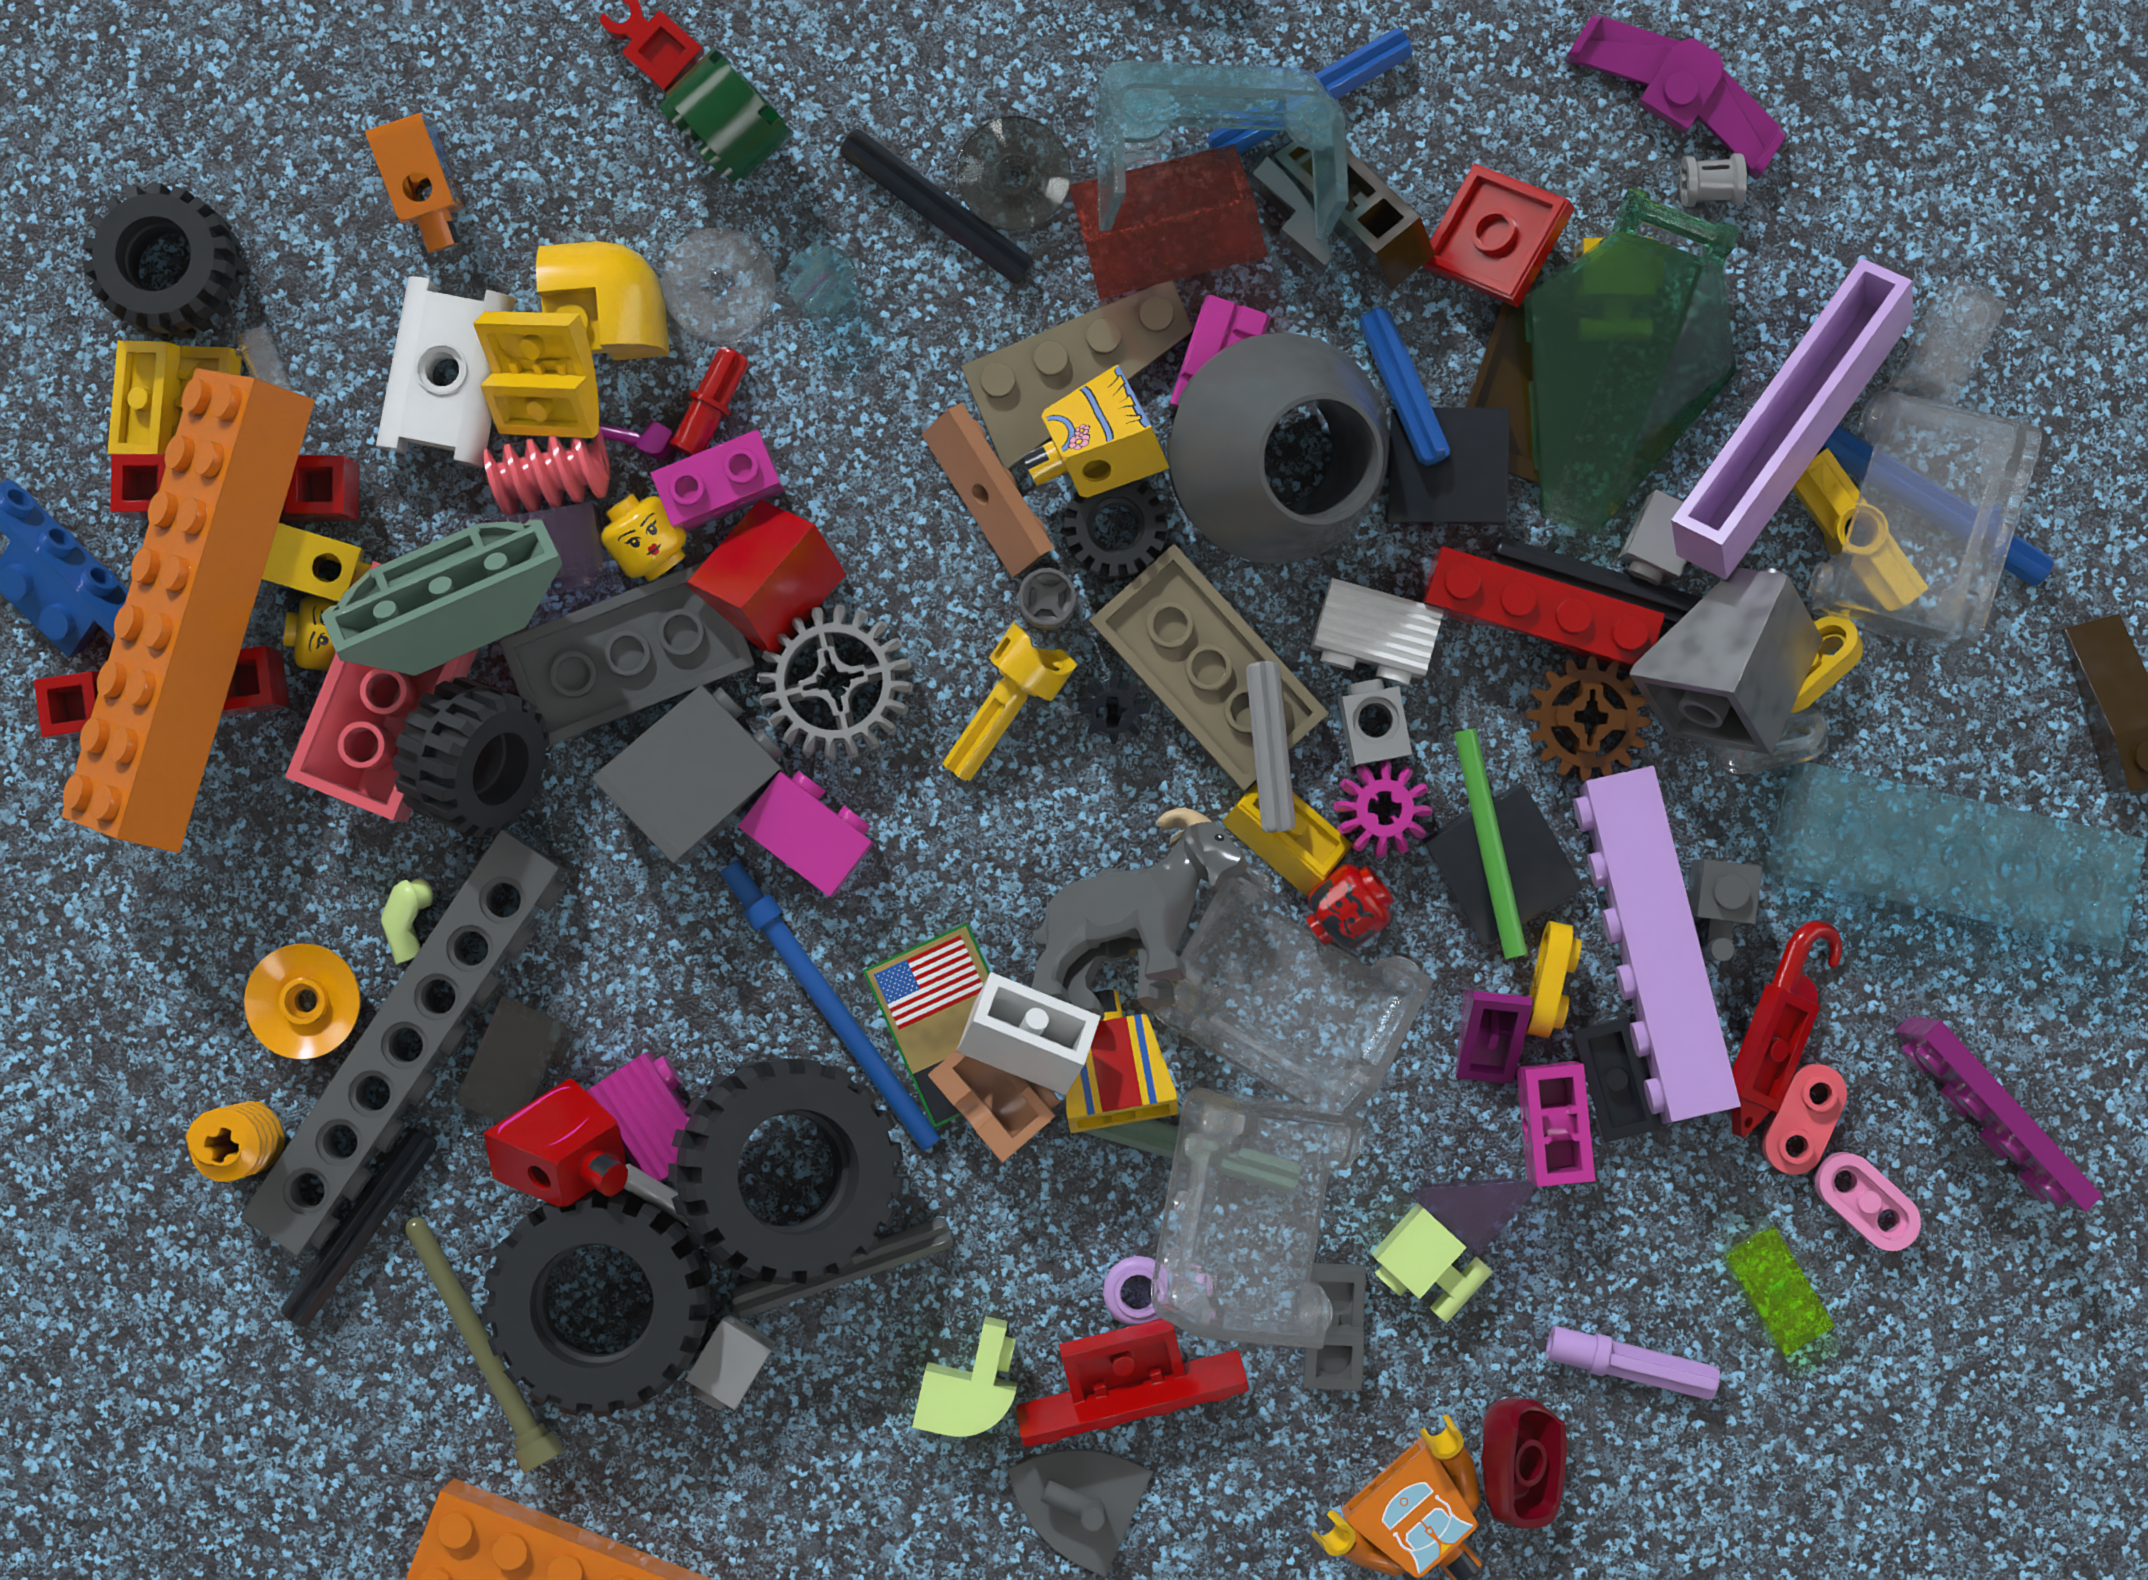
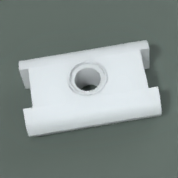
M408 277L376 447L406 454L408 443L454 451V460L461 465L483 468L484 449L488 445L493 417L480 385L492 372L473 323L484 311L513 312L516 299L491 290H486L484 301L438 293V286L429 278ZM445 359L457 360L459 365L457 379L447 386L435 385L433 381L435 366Z

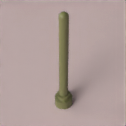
M421 1217L411 1218L405 1227L406 1234L517 1438L512 1440L517 1448L513 1455L523 1474L560 1454L565 1449L554 1430L548 1432L544 1423L537 1425L516 1384L514 1385L503 1372L507 1368L500 1355L493 1356L487 1341L490 1337L427 1221Z

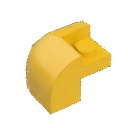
M600 241L538 247L536 281L537 293L541 296L542 313H580L592 354L607 353L613 361L670 356L665 297L658 276L641 254L623 244Z

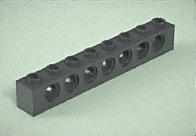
M500 830L240 1215L241 1219L296 1256L310 1251L313 1246L321 1250L328 1243L341 1222L334 1215L344 1200L348 1198L353 1202L370 1181L373 1172L368 1170L367 1166L377 1151L381 1150L387 1153L403 1132L405 1124L399 1121L410 1102L412 1101L419 1105L434 1086L438 1076L431 1071L441 1056L445 1053L451 1057L464 1042L470 1031V1028L464 1025V1022L476 1005L484 1009L497 993L502 980L496 975L508 957L516 961L528 947L535 934L534 931L528 928L541 909L547 913L550 912L561 898L567 887V884L561 881V878L568 870L567 867L513 831ZM509 883L519 891L521 903L519 909L513 915L506 917L496 909L494 898L497 890ZM474 931L483 935L488 943L487 956L477 965L470 963L462 951L464 939ZM439 980H445L450 983L455 991V1003L447 1012L437 1010L430 999L431 989ZM406 1028H411L418 1032L423 1041L422 1052L415 1060L405 1058L398 1048L399 1036ZM374 1076L382 1078L390 1088L389 1101L383 1108L373 1106L366 1097L367 1083ZM340 1125L350 1127L357 1136V1148L351 1156L341 1154L334 1145V1133ZM307 1173L318 1176L324 1184L325 1194L319 1204L309 1202L302 1194L301 1183Z

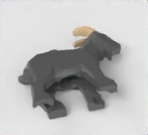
M1176 808L1165 812L1157 821L1158 826L1162 830L1178 827L1183 829L1170 840L1173 849L1165 859L1145 869L1123 871L1117 868L1103 869L1097 873L1096 877L1069 883L1050 900L1045 909L1046 917L1042 927L1033 933L1034 941L1039 947L1044 948L1045 951L1036 963L1031 988L1099 1015L1101 1020L1105 1018L1104 1009L1091 990V983L1103 961H1117L1138 955V1001L1148 1010L1175 1004V993L1170 981L1187 979L1185 964L1177 956L1176 948L1188 927L1199 882L1201 879L1209 882L1212 891L1215 893L1219 892L1226 879L1244 873L1247 868L1245 855L1237 848L1221 827L1198 811L1188 808Z

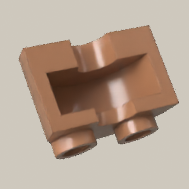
M956 1049L932 1070L928 1076L953 1106L964 1115L974 1127L976 1133L1003 1163L1056 1116L1053 1109L1061 1101L1051 1089L1033 1082L1030 1083L1026 1079L958 1053Z

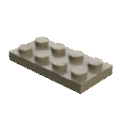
M1175 544L1169 547L1089 620L1093 628L1133 672L1142 679L1143 683L1242 791L1257 779L1246 668L1249 664L1261 661H1274L1280 665L1288 750L1329 714Z

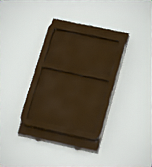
M1531 287L1519 308L1502 301L1464 407L1510 408L1508 474L1526 480L1529 484L1535 483L1557 491L1611 340L1580 341L1579 338L1580 318L1602 317V312L1568 301L1565 297H1557Z

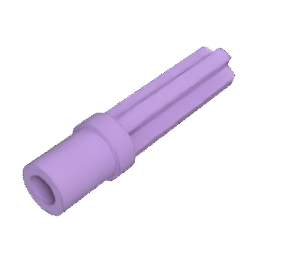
M1553 1326L1546 1345V1360L1586 1369L1587 1373L1598 1376L1606 1374L1706 1400L1714 1398L1720 1383V1370L1716 1366L1614 1341L1612 1337L1598 1333L1590 1335Z

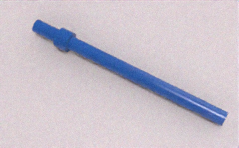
M739 860L734 861L720 872L721 876L746 909L742 913L755 932L761 929L920 1149L925 1151L941 1139L940 1135L779 915L783 911L772 895L769 893L764 896Z

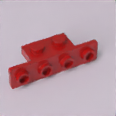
M1170 1316L1059 1344L1070 1391L1020 1403L1016 1406L1023 1446L1029 1447L1041 1443L1052 1444L1065 1437L1097 1429H1112L1121 1423L1153 1415H1168L1177 1409L1209 1401H1224L1234 1395L1247 1392L1249 1386L1238 1350L1183 1363L1172 1317Z

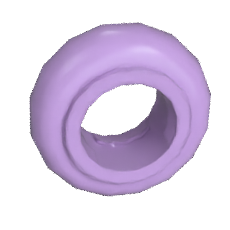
M1134 1256L1121 1260L1111 1268L1104 1281L1103 1297L1106 1308L1114 1319L1126 1326H1134L1164 1318L1173 1304L1175 1290L1172 1278L1162 1264L1149 1257ZM1131 1276H1145L1155 1284V1297L1145 1308H1132L1121 1298L1122 1285Z

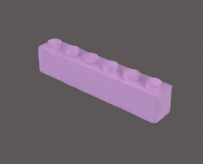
M1861 258L1671 519L1677 556L1725 580L1728 579L1912 322V280Z
M1653 765L1587 780L1579 788L1581 797L1574 798L1573 800L1574 811L1580 831L1590 832L1595 853L1587 855L1589 872L1595 888H1604L1609 908L1601 912L1605 935L1609 944L1618 943L1623 965L1615 968L1616 979L1623 1000L1632 999L1637 1022L1630 1023V1034L1636 1055L1638 1057L1646 1056L1651 1079L1644 1080V1090L1649 1109L1652 1114L1660 1113L1662 1123L1668 1124L1740 1107L1655 767Z

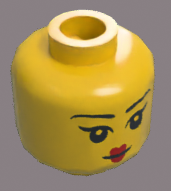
M632 493L605 513L611 523L604 528L601 534V542L626 576L630 578L645 576L648 582H651L685 557V553L681 548L687 540V533L684 528H673L671 526L660 497L650 496L639 502Z
M307 595L300 603L299 613L287 611L283 646L294 647V659L299 667L321 671L329 670L336 651L321 614L330 606L337 605L338 602Z

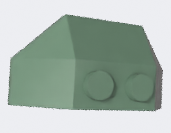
M542 519L528 520L525 524L510 521L477 523L368 570L343 594L338 604L327 608L321 614V617L340 661L416 676L525 628L563 563Z

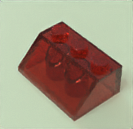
M1235 143L1068 185L1095 298L1101 299L1267 257L1255 200Z

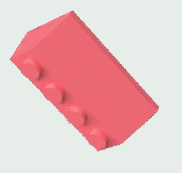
M373 561L370 569H373L382 564ZM478 649L416 676L340 661L337 653H335L285 778L392 821L407 823L413 809L403 802L404 794L397 791L394 782L399 772L393 770V758L398 755L399 747L395 746L398 734H403L407 725L404 720L410 710L416 711L419 707L418 700L426 692L434 694L435 686L443 681L452 683L454 678H467Z

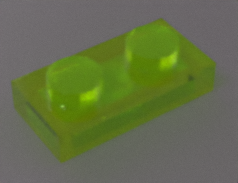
M1771 1224L1722 1253L1723 1258L1783 1355L1787 1356L1835 1327L1775 1226Z

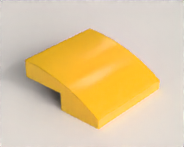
M484 311L473 325L492 373L480 387L498 433L594 438L599 433L598 390L592 353L580 313Z
M117 340L107 454H165L168 443L176 435L183 412L181 403L183 391L188 382L193 379L195 369L240 375L242 351L230 347L178 346L170 342Z

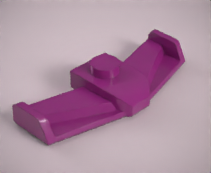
M1593 13L1564 59L1566 63L1571 65L1575 63L1647 86L1637 105L1684 135L1697 117L1732 154L1742 153L1744 155L1746 169L1754 180H1757L1762 175L1786 136V131L1723 68L1720 54L1695 38L1679 41Z

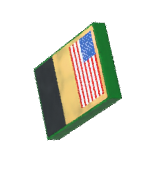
M968 922L863 970L934 1128L963 1114L953 1106L930 1079L928 1074L958 1048L973 1004L990 974L988 965Z

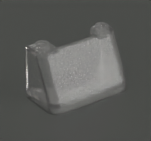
M1885 390L1877 393L1875 398L1872 397L1862 412L1859 428L1865 431L1866 444L1874 446L1842 552L1833 555L1827 563L1821 561L1812 574L1809 594L1814 595L1809 611L1824 616L1849 619L1857 627L1935 653L1968 649L1979 639L1987 622L2038 457L2042 432L2040 427L2019 420Z
M1247 867L1243 874L1226 879L1219 892L1214 893L1179 952L1178 957L1185 964L1187 979L1170 981L1175 993V1004L1151 1010L1160 1021L1313 1113L1334 1122H1347L1378 1090L1434 979L1421 972L1420 968L1413 961L1402 956L1379 958L1369 967L1330 943L1327 946L1324 945L1315 934L1273 910L1277 901V894L1272 887L1271 880L1263 872Z
M1201 1087L1192 1089L1187 1095L1182 1108L1152 1277L1151 1299L1155 1313L1162 1319L1199 1339L1323 1349L1326 1330L1332 1321L1333 1309L1324 1289L1319 1284L1310 1281L1329 1171L1330 1169L1346 1170L1360 1155L1363 1147L1362 1125L1364 1118L1348 1112Z

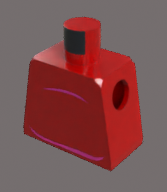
M571 1078L483 1132L492 1178L557 1207L569 1206L593 1189H596L605 1196H613L620 1192L627 1182L628 1169L625 1166L624 1148L617 1120Z

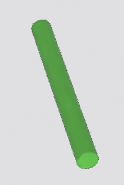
M1474 728L1454 733V738L1504 958L1510 959L1528 955L1477 730Z

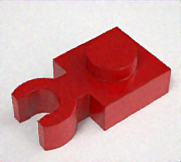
M621 0L624 6L631 10L627 21L615 23L604 13L599 17V20L604 30L611 37L618 40L629 39L631 41L622 51L624 58L661 91L666 93L705 54L704 50L661 10L648 22L644 17V12L638 0Z

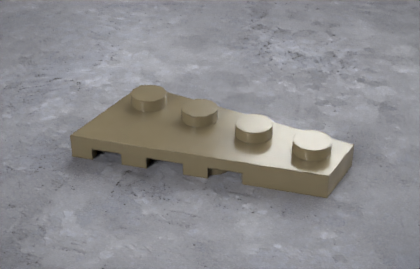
M1170 278L961 365V369L1002 466L1010 471L1022 462V455L1040 447L1042 444H1046L1052 439L1041 417L1044 409L1116 365L1120 366L1127 381L1135 378L1189 338L1194 330L1174 282Z

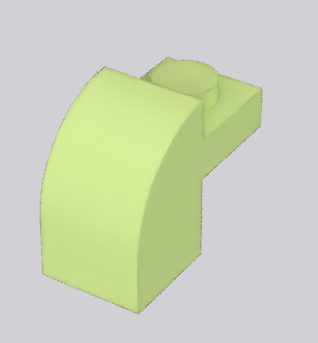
M985 1316L973 1372L930 1362L927 1363L912 1428L946 1436L966 1437L986 1431L1003 1418L1014 1400L1017 1389V1382L995 1378L997 1371L1009 1372L1016 1339L1005 1336L1008 1321Z

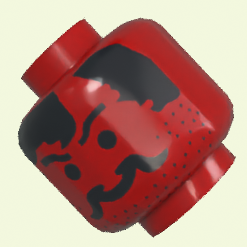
M1345 864L1309 891L1308 902L1313 913L1306 917V921L1324 945L1327 946L1334 940L1341 947L1353 950L1390 923L1391 914L1389 906L1394 903V899L1381 879L1369 866L1366 865L1360 870L1354 865Z

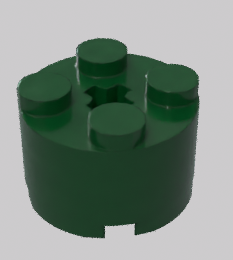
M714 46L664 94L666 99L658 107L681 132L684 131L694 142L697 143L700 139L704 141L696 148L698 152L719 174L723 173L734 184L740 178L745 181L794 132L785 124L784 119L744 76L737 73L731 67V62Z

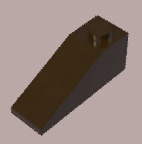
M1315 120L1273 155L1276 163L1356 258L1391 291L1435 255L1421 217L1318 120Z
M2120 614L2061 629L2107 794L2131 792L2148 787V673Z

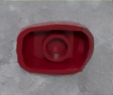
M1512 1396L1493 1402L1487 1409L1483 1419L1481 1465L1487 1506L1493 1516V1520L1520 1529H1535L1547 1526L1555 1519L1560 1508L1567 1457L1565 1422L1535 1400Z

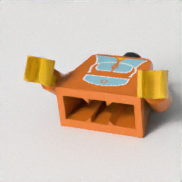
M1448 1414L1442 1416L1446 1422V1428L1442 1433L1431 1436L1425 1427L1420 1430L1421 1437L1341 1508L1345 1520L1335 1510H1330L1327 1513V1516L1335 1523L1332 1531L1326 1535H1319L1316 1531H1313L1311 1536L1329 1555H1342L1357 1566L1394 1577L1409 1572L1413 1577L1419 1579L1436 1564L1451 1580H1468L1478 1571L1482 1562L1463 1541L1479 1526L1473 1516V1512L1477 1509L1481 1500L1475 1463L1463 1444V1435Z

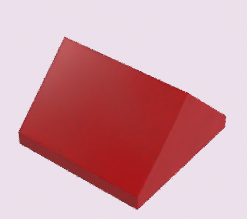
M759 499L685 585L761 651L779 654L785 646L778 642L777 634H786L791 640L797 633L792 626L793 618L800 617L805 623L812 615V609L819 607L847 574L814 523Z

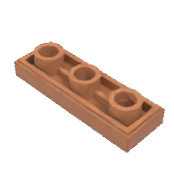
M963 403L948 409L921 434L1012 579L1026 572L1054 549L1047 536L1043 522L1032 513L1018 491L1013 475L1002 466L988 444L982 426L971 417Z

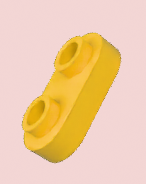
M1826 616L1814 622L1823 641L1790 714L1810 706L1861 659L1863 642L1856 626L1849 619L1842 616ZM1839 649L1835 654L1828 655L1833 650Z
M1548 921L1545 926L1529 992V997H1532V1009L1526 1034L1549 1038L1553 1028L1562 1029L1565 1024L1569 1007V996L1563 995L1562 989L1566 972L1574 973L1577 968L1582 945L1581 939L1573 938L1572 925Z

